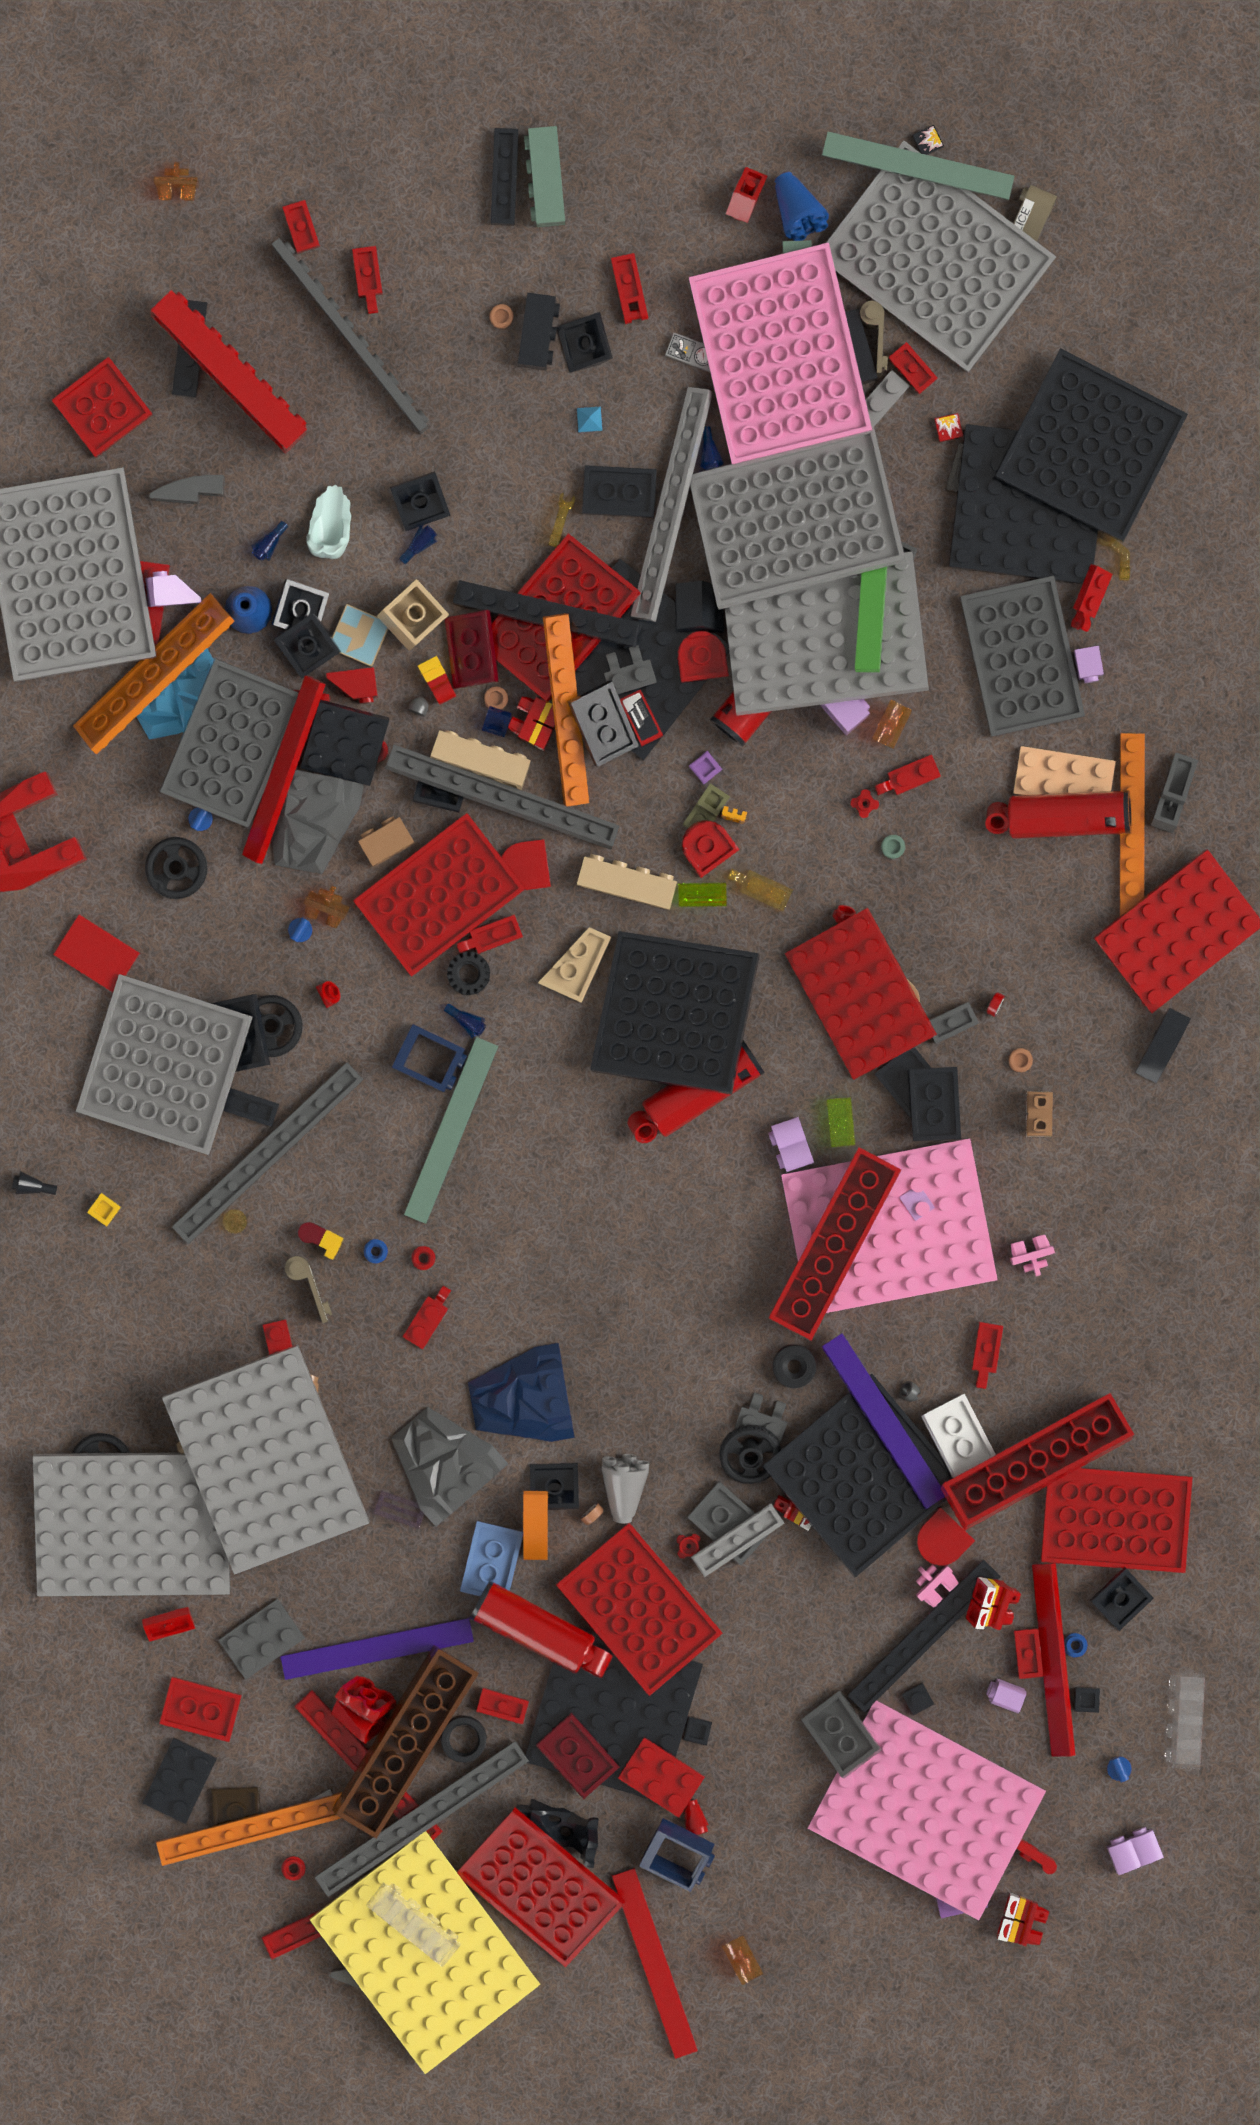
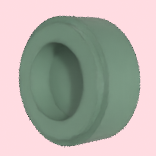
M889 835L884 838L881 844V851L884 856L890 859L899 858L905 851L904 840L898 835Z

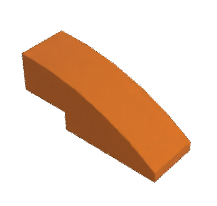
M523 1491V1560H548V1491Z

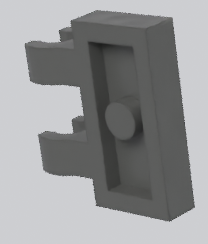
M638 645L635 648H629L633 665L620 668L615 652L606 655L610 672L604 673L606 682H613L617 694L657 683L651 661L642 660Z
M754 1392L749 1408L741 1407L735 1428L743 1425H759L770 1430L777 1437L779 1443H781L787 1421L781 1420L786 1403L777 1400L772 1416L758 1412L763 1395ZM752 1435V1436H755V1437H758V1438L763 1439V1437H761V1436Z

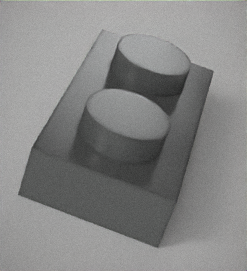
M969 1002L929 1020L937 1033L936 1036L932 1037L935 1044L979 1024Z

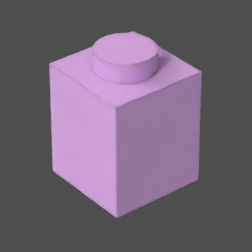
M1099 646L1074 650L1073 654L1078 680L1084 679V683L1099 681L1098 677L1104 674Z
M911 1189L899 1197L915 1221L922 1217L915 1210L919 1202H926L930 1207V1211L935 1208L924 1190L922 1192H914Z

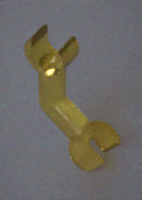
M564 492L559 498L558 504L560 508L548 544L557 547L560 543L568 511L573 508L575 496L572 497L570 502H565L563 500Z
M1112 537L1109 542L1099 538L1098 541L1102 546H1109L1120 555L1119 580L1129 581L1130 551Z

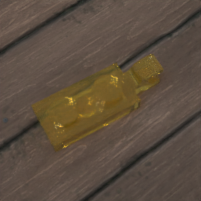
M731 869L727 877L742 885L739 892L782 912L793 892V889L751 870L745 876Z

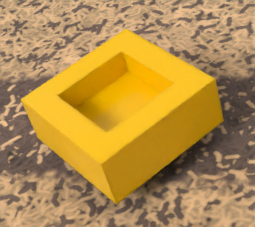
M101 1193L87 1213L107 1227L121 1209V1206Z

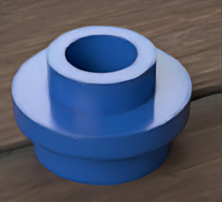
M371 1240L364 1247V1256L371 1263H380L387 1257L388 1248L381 1240ZM373 1247L380 1248L378 1256L372 1255L371 1250Z
M1072 1633L1064 1640L1065 1652L1071 1657H1080L1087 1650V1641L1081 1634ZM1073 1641L1080 1643V1647L1076 1650L1071 1648Z

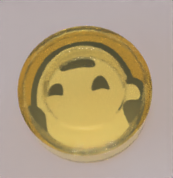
M237 1209L228 1211L223 1218L224 1228L230 1233L242 1232L247 1226L246 1215Z

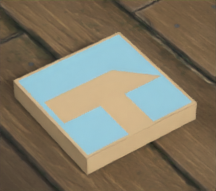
M346 604L333 634V639L341 650L340 654L372 667L388 632V628L378 617Z

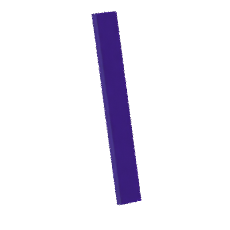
M843 1333L821 1346L924 1508L927 1509L945 1496L941 1491L939 1482Z
M470 1618L282 1655L280 1657L284 1677L287 1680L430 1651L433 1645L439 1648H446L474 1642Z

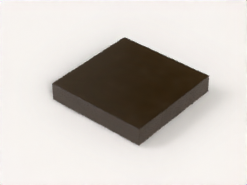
M260 1787L211 1789L213 1826L261 1814Z

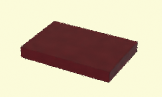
M490 610L446 617L445 627L453 689L499 682Z
M572 1712L536 1744V1747L583 1799L620 1768Z

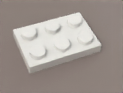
M965 1394L921 1416L953 1478L996 1455Z

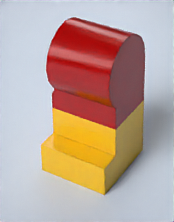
M437 656L418 665L439 705L457 697Z

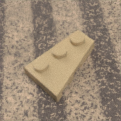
M589 927L538 984L582 1003L611 937Z

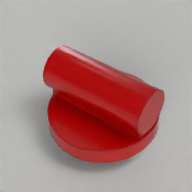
M326 981L316 986L326 1008L339 1002L340 991L336 984Z

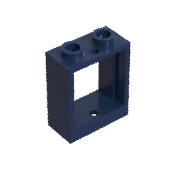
M412 1024L392 1068L445 1093L446 1089H452L457 1078L453 1074L457 1067L462 1068L467 1055L463 1054L464 1048ZM419 1034L456 1051L441 1084L404 1067Z
M663 1818L643 1854L639 1867L691 1892L695 1884L700 1885L705 1875V1872L702 1870L705 1866L709 1868L715 1857V1854L712 1853L714 1843ZM665 1838L701 1855L693 1872L657 1855Z

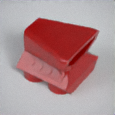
M357 1675L339 1689L335 1695L337 1701L331 1714L357 1739L366 1744L380 1733L387 1721L384 1715L396 1707V1700H394V1696L390 1692L376 1688L370 1679Z

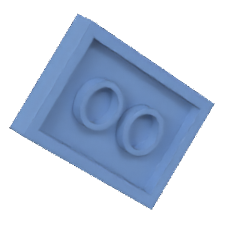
M477 1521L460 1592L481 1596L489 1580L510 1591L523 1531Z

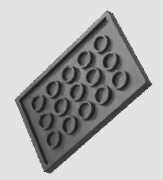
M1054 576L960 596L991 737L1085 717Z
M214 658L159 791L249 828L267 785L299 692Z

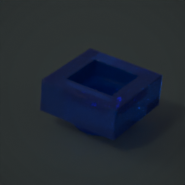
M489 706L482 731L505 737L512 713Z

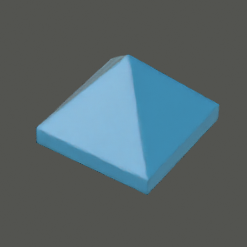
M601 407L577 408L578 432L602 431Z

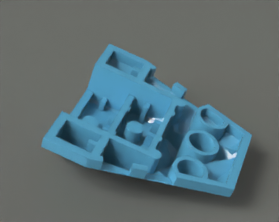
M208 648L136 716L149 740L184 732L214 661Z

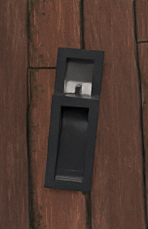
M1168 1008L1135 1073L1157 1084L1191 1018Z

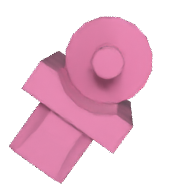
M1045 1235L1032 1238L1036 1251L1029 1253L1026 1251L1024 1241L1012 1243V1257L1010 1258L1012 1265L1031 1260V1264L1023 1266L1024 1272L1034 1270L1035 1276H1040L1039 1268L1046 1267L1048 1264L1046 1259L1037 1262V1258L1055 1253L1053 1246H1050Z
M933 1564L926 1571L921 1566L918 1568L922 1575L916 1582L920 1586L926 1580L929 1582L916 1596L932 1607H935L943 1599L934 1590L940 1583L949 1592L958 1585V1581L952 1574L953 1571L947 1565L933 1578L931 1575L938 1570Z

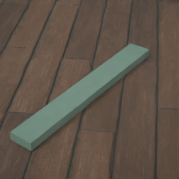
M827 132L822 153L824 157L1005 200L1010 198L1015 177L1010 174L832 132Z
M476 1037L404 1213L405 1216L425 1224L427 1223L499 1046Z

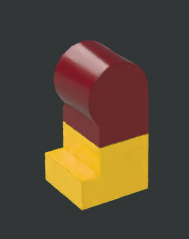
M312 1222L302 1224L298 1230L300 1240L305 1243H314L326 1249L327 1251L324 1256L334 1260L344 1240L343 1237Z

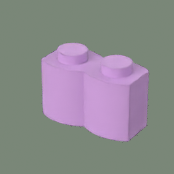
M799 1117L771 1126L772 1131L768 1132L772 1146L778 1145L780 1154L776 1155L780 1169L785 1168L786 1172L814 1163Z
M997 1678L995 1682H990L986 1695H988L991 1704L1019 1713L1026 1697V1691L1024 1688Z
M1142 1827L1132 1832L1134 1836L1126 1839L1124 1836H1119L1110 1840L1111 1845L1106 1847L1118 1875L1164 1858L1152 1829L1147 1830L1146 1827Z

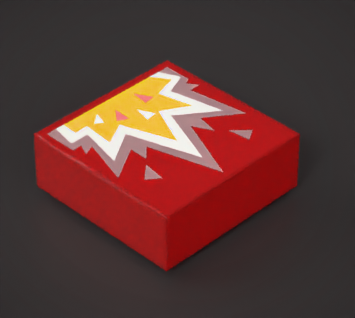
M958 413L934 419L939 442L963 437Z

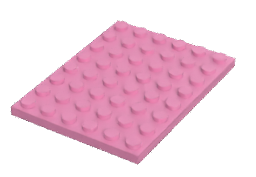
M829 243L689 277L732 465L872 431Z
M970 1138L877 1156L902 1170L826 1313L998 1280ZM850 1162L781 1175L798 1260ZM911 1189L914 1192H922L924 1190L935 1207L930 1211V1207L926 1202H919L915 1210L922 1217L916 1221L899 1198Z
M876 1701L871 1706L863 1723L882 1750L843 1779L838 1772L836 1773L808 1829L971 1917L980 1920L1046 1791Z

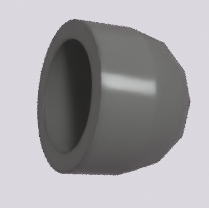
M417 697L410 702L408 710L425 717L428 711V702L422 697Z
M906 1381L902 1385L899 1394L902 1399L914 1402L918 1400L917 1395L921 1391L915 1383Z

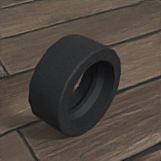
M462 1715L449 1721L441 1735L443 1751L456 1762L466 1763L474 1761L482 1754L486 1746L487 1736L485 1728L478 1720L471 1716ZM468 1725L476 1731L478 1743L471 1752L459 1753L451 1746L450 1734L457 1726Z

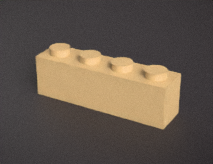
M440 730L430 758L519 790L523 788L531 762L522 754H510L504 752L498 746L489 747L481 744L476 739L468 738L467 740L458 737V734L455 732H443Z
M590 854L589 858L584 857L577 886L670 911L677 881H673L674 876L660 873L658 877L651 875L649 869L638 866L636 870L626 868L627 863L613 860V864L603 862L604 857Z

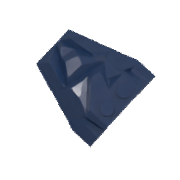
M559 1343L534 1347L468 1382L476 1430L549 1442L575 1438Z

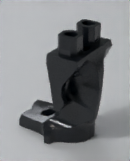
M531 1799L529 1805L517 1804L516 1808L560 1846L563 1848H575L580 1853L584 1866L594 1868L595 1854L598 1847V1818L584 1819L565 1808L551 1807L535 1799ZM566 1827L570 1829L571 1834L569 1836L562 1835L560 1833L561 1828Z

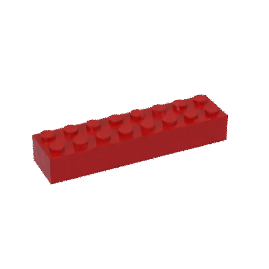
M171 290L151 309V317L286 454L306 435L307 429L305 427L307 423L297 413L293 415L289 411L290 405L281 396L276 398L272 394L273 388L265 379L260 381L255 376L256 370L247 361L243 364L238 359L239 353L230 344L226 346L222 342V335L213 326L209 329L204 324L205 318L199 311L195 309L192 312L190 310L187 299L180 292L175 294Z
M858 1147L770 1313L769 1319L812 1340L902 1169Z
M1109 1393L943 1483L941 1491L962 1528L966 1531L1131 1441L1134 1433L1113 1396Z

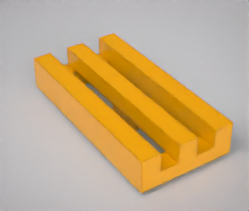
M724 806L721 815L722 819L740 824L745 822L747 812L743 811L742 815H738V809L733 808V812L730 813L728 812L729 807Z

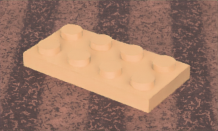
M1021 746L1013 794L1040 795L1111 791L1116 761Z

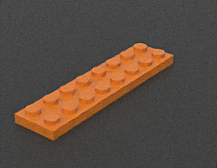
M211 593L205 597L155 646L156 658L140 660L73 725L89 748L96 755L105 748L180 673L191 665L205 649L210 647L229 628L234 619Z

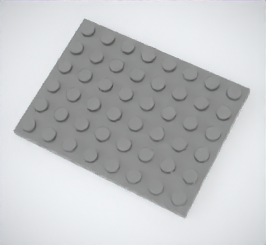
M905 141L898 147L920 153ZM883 170L879 172L826 242L830 245L835 271L872 300L880 303L885 310L968 373L1056 258L1050 251L971 191Z
M874 427L872 431L692 474L690 487L718 609L906 562Z
M124 468L0 489V604L14 682L157 657Z
M904 553L906 562L887 566L880 672L855 671L861 573L725 608L737 716L929 690L913 553Z
M298 1344L162 1397L234 1575L369 1524L368 1516Z
M185 1453L33 1455L37 1596L230 1594V1563Z

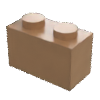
M392 816L381 823L383 827L377 831H374L372 828L360 835L362 839L358 842L373 867L415 844L400 817L395 819Z

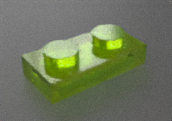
M678 883L679 907L727 906L726 883Z
M851 1097L827 1099L831 1147L855 1145Z

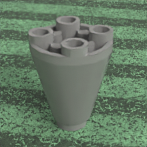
M623 1454L622 1458L610 1456L602 1458V1474L610 1513L613 1516V1521L617 1523L632 1522V1517L635 1516L649 1473V1462L637 1460L634 1454Z

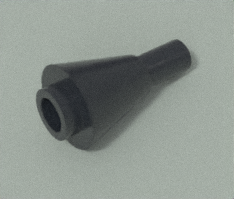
M20 1171L19 1176L14 1175L12 1189L16 1190V1195L40 1192L56 1195L57 1185L42 1183V1181Z

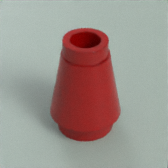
M689 1801L684 1809L686 1830L696 1835L707 1833V1826L709 1824L698 1801Z

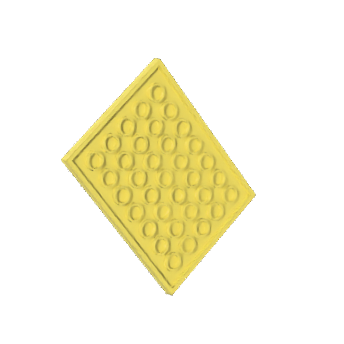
M426 1831L400 1848L309 1919L424 2074L428 2073L540 1985Z

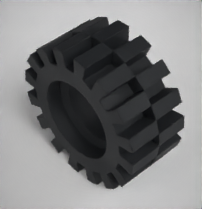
M463 952L456 955L450 961L447 969V978L451 987L458 993L474 995L485 989L490 981L491 972L487 961L481 955L474 952ZM471 964L477 968L478 977L474 982L465 983L461 980L459 972L464 965Z

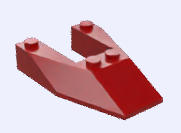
M46 771L0 793V892L25 889L87 861L76 837L35 855H32L14 814L58 795Z

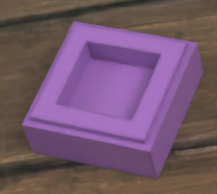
M708 751L689 765L703 785L722 770Z

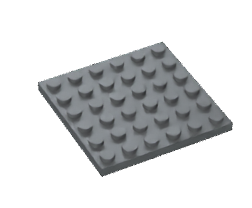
M119 974L76 1112L209 1155L252 1016Z

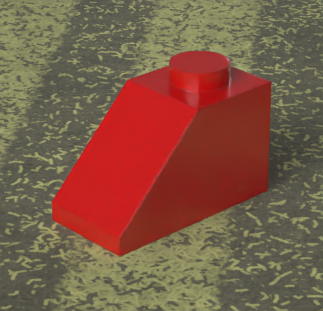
M745 167L733 192L726 215L748 223L768 176Z
M374 667L326 673L327 679L354 701L359 700V704L373 703V698H378Z

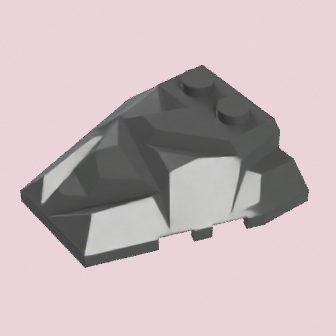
M295 770L272 835L275 865L323 874L343 835H345L351 821L360 808L364 785L339 778Z
M429 1407L391 1438L418 1505L435 1527L508 1465V1462L493 1445L478 1438L473 1433L463 1429Z

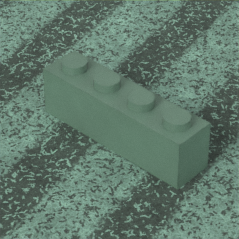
M557 126L528 128L529 135L524 136L525 150H530L531 159L526 160L527 174H532L533 183H528L529 198L534 197L535 207H530L531 221H536L537 227L565 225Z

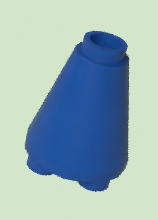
M786 172L775 179V190L783 230L789 239L803 241L807 235L813 232H821L828 227L829 213L796 176H793L791 172Z
M244 586L236 589L229 595L225 604V610L234 619L231 627L240 633L252 634L259 632L267 626L272 617L271 600L264 591L257 587ZM248 601L250 604L249 608L242 609L240 606L241 602L245 603Z

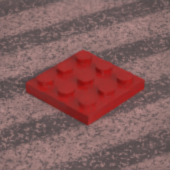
M109 357L52 399L53 403L95 458L153 415Z

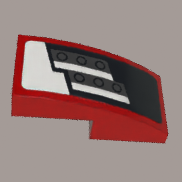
M641 690L620 699L641 746L663 736Z

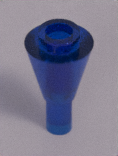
M705 426L702 434L703 443L700 467L707 471L719 468L724 462L713 441L711 427Z
M280 521L272 532H269L251 545L253 549L252 554L260 561H264V559L270 561L280 540L279 538L288 528V525Z
M420 525L409 548L399 559L404 564H407L415 554H419L438 542L435 538L438 534L429 525L426 527Z
M450 1003L444 1008V1012L455 1018L471 1038L479 1037L486 1028V1024H484L485 1018L460 1011Z

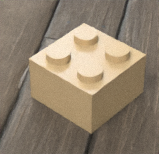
M416 579L385 607L377 617L410 651L449 614Z

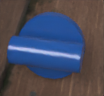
M197 807L189 814L190 827L197 831L207 830L212 824L213 817L211 812Z
M303 917L293 920L288 928L290 938L296 942L307 941L312 935L310 922Z
M1121 1756L1112 1758L1107 1765L1109 1776L1120 1782L1129 1779L1132 1769L1130 1762Z

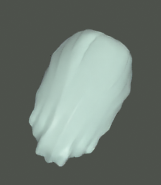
M337 485L328 486L326 492L316 499V506L312 513L306 539L311 554L319 558H340L349 542L350 500L343 494L342 487H337Z

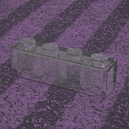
M1174 1670V1675H1170L1169 1690H1173V1699L1168 1700V1714H1172L1171 1723H1167L1166 1737L1170 1738V1748L1166 1747L1165 1762H1169L1170 1768L1200 1770L1205 1672Z
M383 1882L366 1906L441 1967H444L461 1945L456 1941L459 1936L449 1928L445 1931L438 1926L440 1921L431 1913L425 1916L420 1912L419 1909L422 1906L411 1897L408 1901L400 1895L403 1891L391 1882L388 1886Z

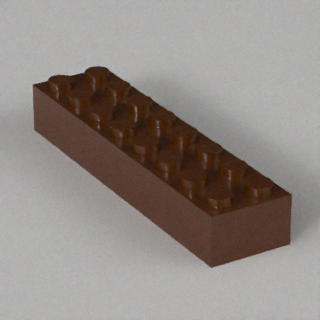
M433 1645L332 1809L334 1813L377 1839L479 1673L438 1646Z

